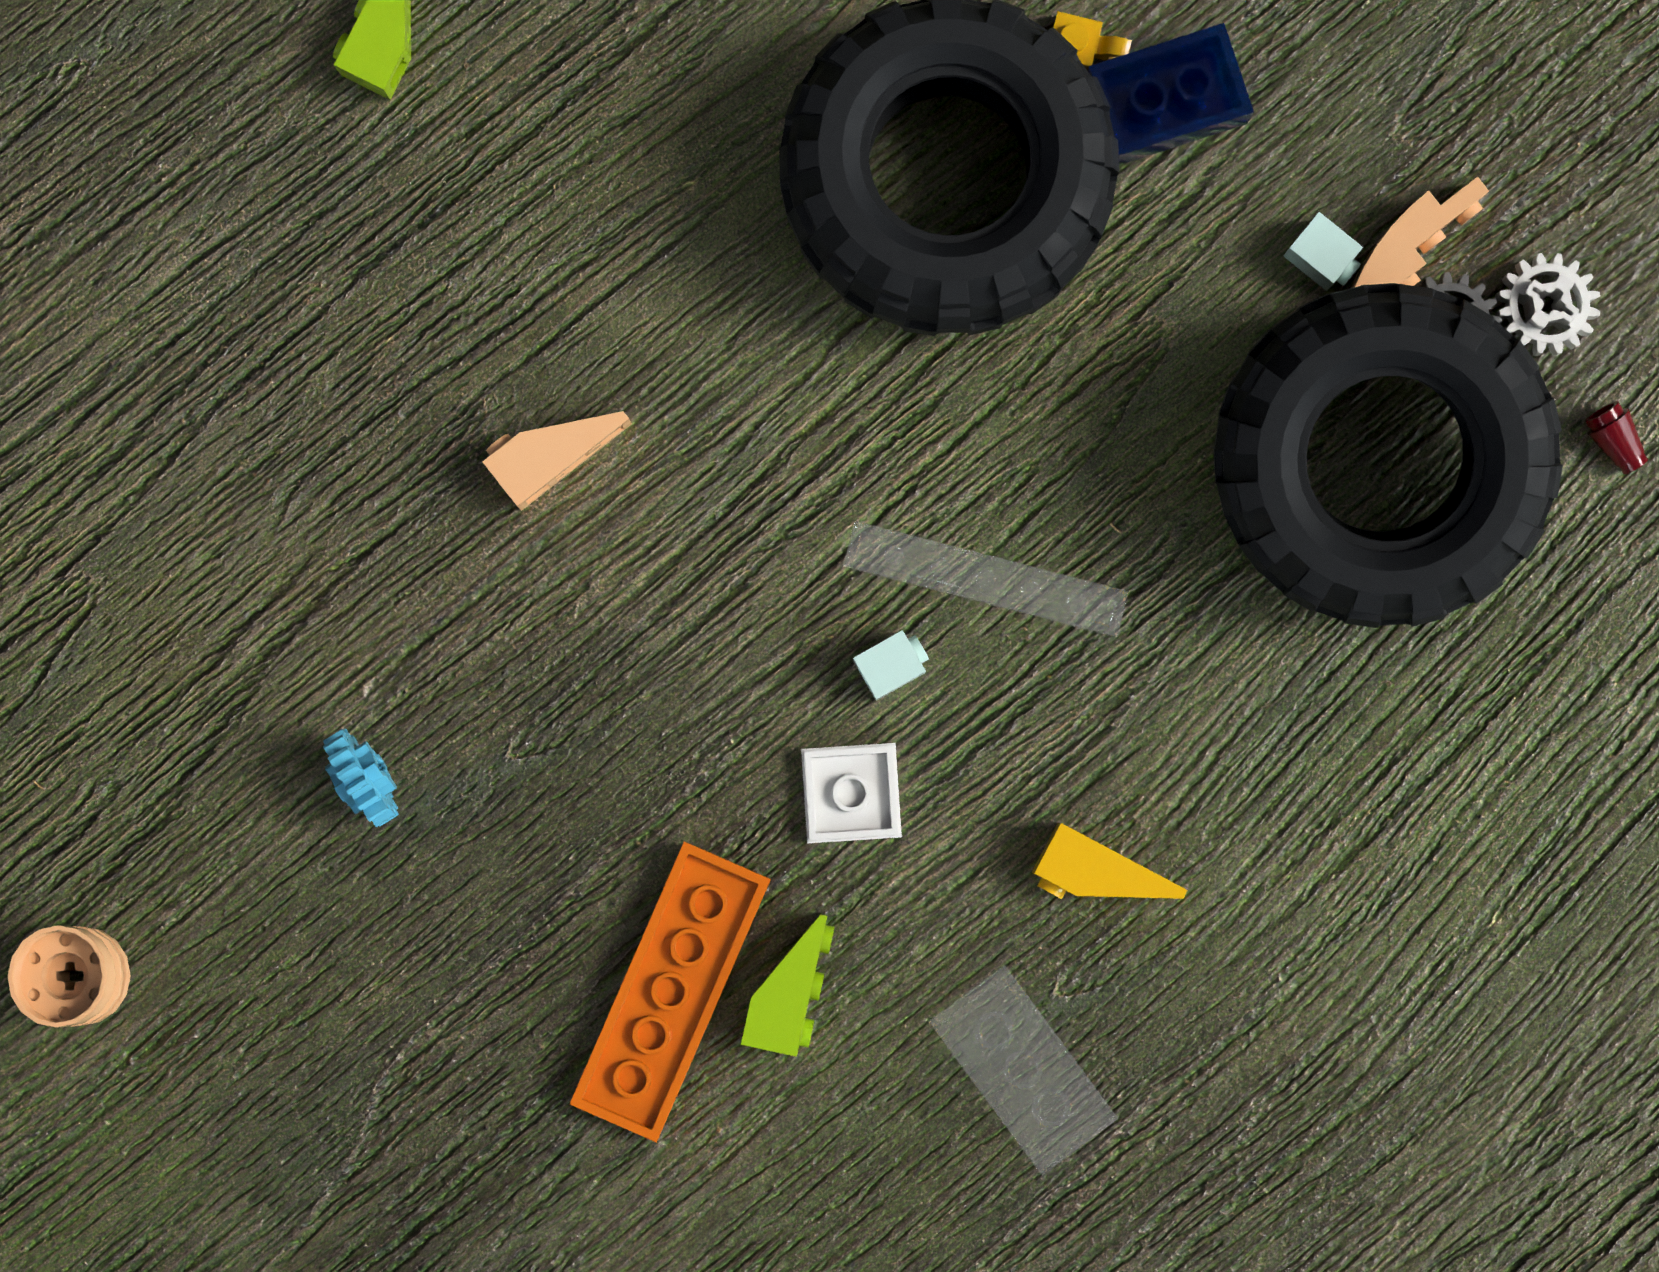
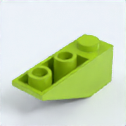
M359 0L354 11V17L357 20L350 34L343 33L335 46L333 58L336 61L334 66L341 76L391 100L411 61V0Z
M820 913L751 996L741 1045L797 1057L799 1046L809 1048L814 1020L805 1018L809 999L819 1001L825 974L817 972L816 966L819 953L829 954L835 928L834 926L826 925L827 914Z

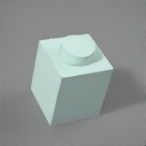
M1318 212L1283 256L1327 291L1335 281L1344 286L1361 265L1354 258L1363 247Z
M903 630L853 658V662L876 701L925 674L926 670L922 663L929 660L916 635L907 638Z

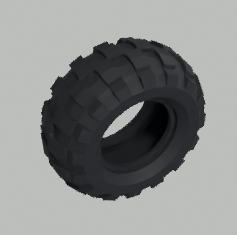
M920 0L902 5L893 1L866 13L865 18L846 33H837L815 56L813 66L802 83L795 88L785 114L782 142L779 148L780 187L787 220L798 240L802 254L819 278L825 279L844 298V302L871 319L877 317L902 327L903 331L936 336L939 333H968V335L1000 329L1002 325L1028 313L1032 315L1056 298L1061 290L1082 271L1099 244L1114 206L1113 200L1119 174L1118 139L1114 136L1109 110L1111 107L1098 78L1091 76L1077 56L1078 50L1056 29L1050 28L1047 30L1029 19L1024 14V9L1000 0H993L991 3L975 0ZM954 96L975 101L998 114L1016 135L1023 150L1026 163V183L1015 204L1004 216L991 225L962 235L928 233L900 219L879 195L873 182L869 165V156L875 139L894 115L907 106L924 99Z
M1397 283L1361 285L1326 294L1297 308L1295 312L1269 329L1247 353V357L1233 380L1229 383L1218 413L1217 432L1213 446L1215 481L1224 516L1239 547L1256 570L1275 585L1284 596L1311 612L1316 611L1343 621L1345 624L1378 628L1381 625L1402 624L1417 626L1445 619V615L1470 603L1477 604L1503 585L1502 581L1524 558L1528 559L1545 532L1543 527L1554 498H1558L1563 468L1560 462L1559 432L1562 429L1555 400L1551 397L1539 372V365L1522 342L1509 333L1493 316L1466 300L1432 288ZM1380 376L1409 377L1433 389L1443 398L1453 412L1462 438L1463 456L1461 469L1455 486L1447 499L1435 512L1424 520L1394 531L1364 530L1348 525L1334 517L1315 497L1307 473L1309 438L1314 424L1324 408L1348 387L1363 380Z

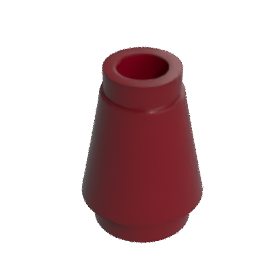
M1619 401L1612 402L1598 409L1586 418L1585 422L1590 428L1587 434L1614 464L1620 468L1623 474L1635 471L1648 461L1628 408L1623 409Z

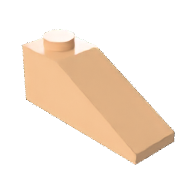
M624 411L519 432L513 438L509 434H505L487 448L486 451L490 456L482 462L522 511L627 429L632 423Z

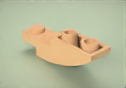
M1476 177L1441 205L1430 191H1427L1413 203L1384 233L1369 253L1358 271L1351 288L1361 285L1389 283L1415 286L1419 283L1421 279L1416 273L1427 263L1416 249L1419 248L1423 254H1426L1446 238V235L1442 232L1443 228L1454 220L1462 226L1484 209L1478 201L1489 190L1479 177Z

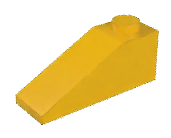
M1057 823L1032 871L1033 874L1041 878L1037 886L1060 899L1063 898L1066 891L1075 896L1184 899L1188 891L1062 823Z

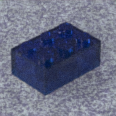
M1224 23L1091 65L1088 68L1089 74L1098 78L1111 107L1109 112L1114 136L1118 139L1119 165L1246 125L1254 113Z

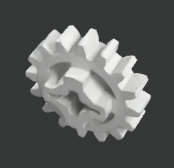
M1542 253L1535 255L1532 260V267L1525 260L1520 261L1515 265L1519 277L1512 273L1506 274L1502 282L1509 290H1501L1495 295L1496 300L1505 303V307L1496 312L1495 316L1508 320L1509 325L1505 329L1511 334L1515 332L1519 336L1518 340L1524 346L1527 343L1533 344V356L1541 355L1546 346L1549 347L1552 356H1558L1563 351V342L1569 349H1574L1580 345L1577 334L1587 337L1594 330L1586 320L1596 319L1600 316L1598 309L1590 307V302L1600 297V291H1588L1586 287L1593 279L1592 274L1579 277L1576 272L1579 269L1580 262L1575 260L1568 267L1562 265V254L1559 253L1554 255L1549 263H1546ZM1539 275L1555 277L1553 281L1541 284L1536 280H1529ZM1571 289L1576 297L1577 307L1572 304ZM1546 296L1554 300L1551 304L1553 311L1548 314L1541 310L1544 306L1542 299ZM1518 302L1523 305L1525 314L1524 321L1522 320L1518 310ZM1548 326H1555L1559 330L1562 328L1566 330L1556 335L1540 334L1541 330Z

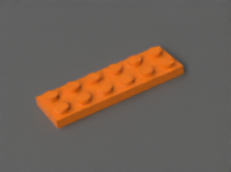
M683 842L573 1094L570 1105L657 1143L771 881L770 878L688 842Z

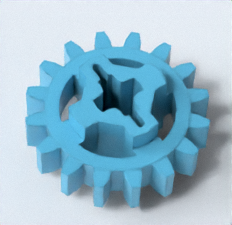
M340 729L323 740L325 744L323 748L329 755L328 760L330 764L325 766V770L329 774L338 796L350 806L354 814L363 810L368 821H372L375 827H380L398 816V806L392 799L394 796L391 793L397 789V786L392 780L385 762L370 747L368 742L365 741L359 745L353 734L350 735L347 729Z

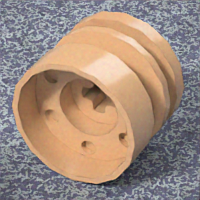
M57 925L39 929L21 942L11 957L7 977L11 997L22 1014L37 1024L51 1027H74L101 1022L116 1012L127 995L131 975L125 952L117 940L104 931L83 926ZM83 971V981H71L70 972Z

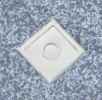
M895 743L801 749L807 843L902 837Z

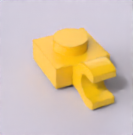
M1057 11L1053 28L1078 50L1077 56L1086 70L1091 71L1094 58L1126 66L1132 40L1117 36H1100L1103 22Z

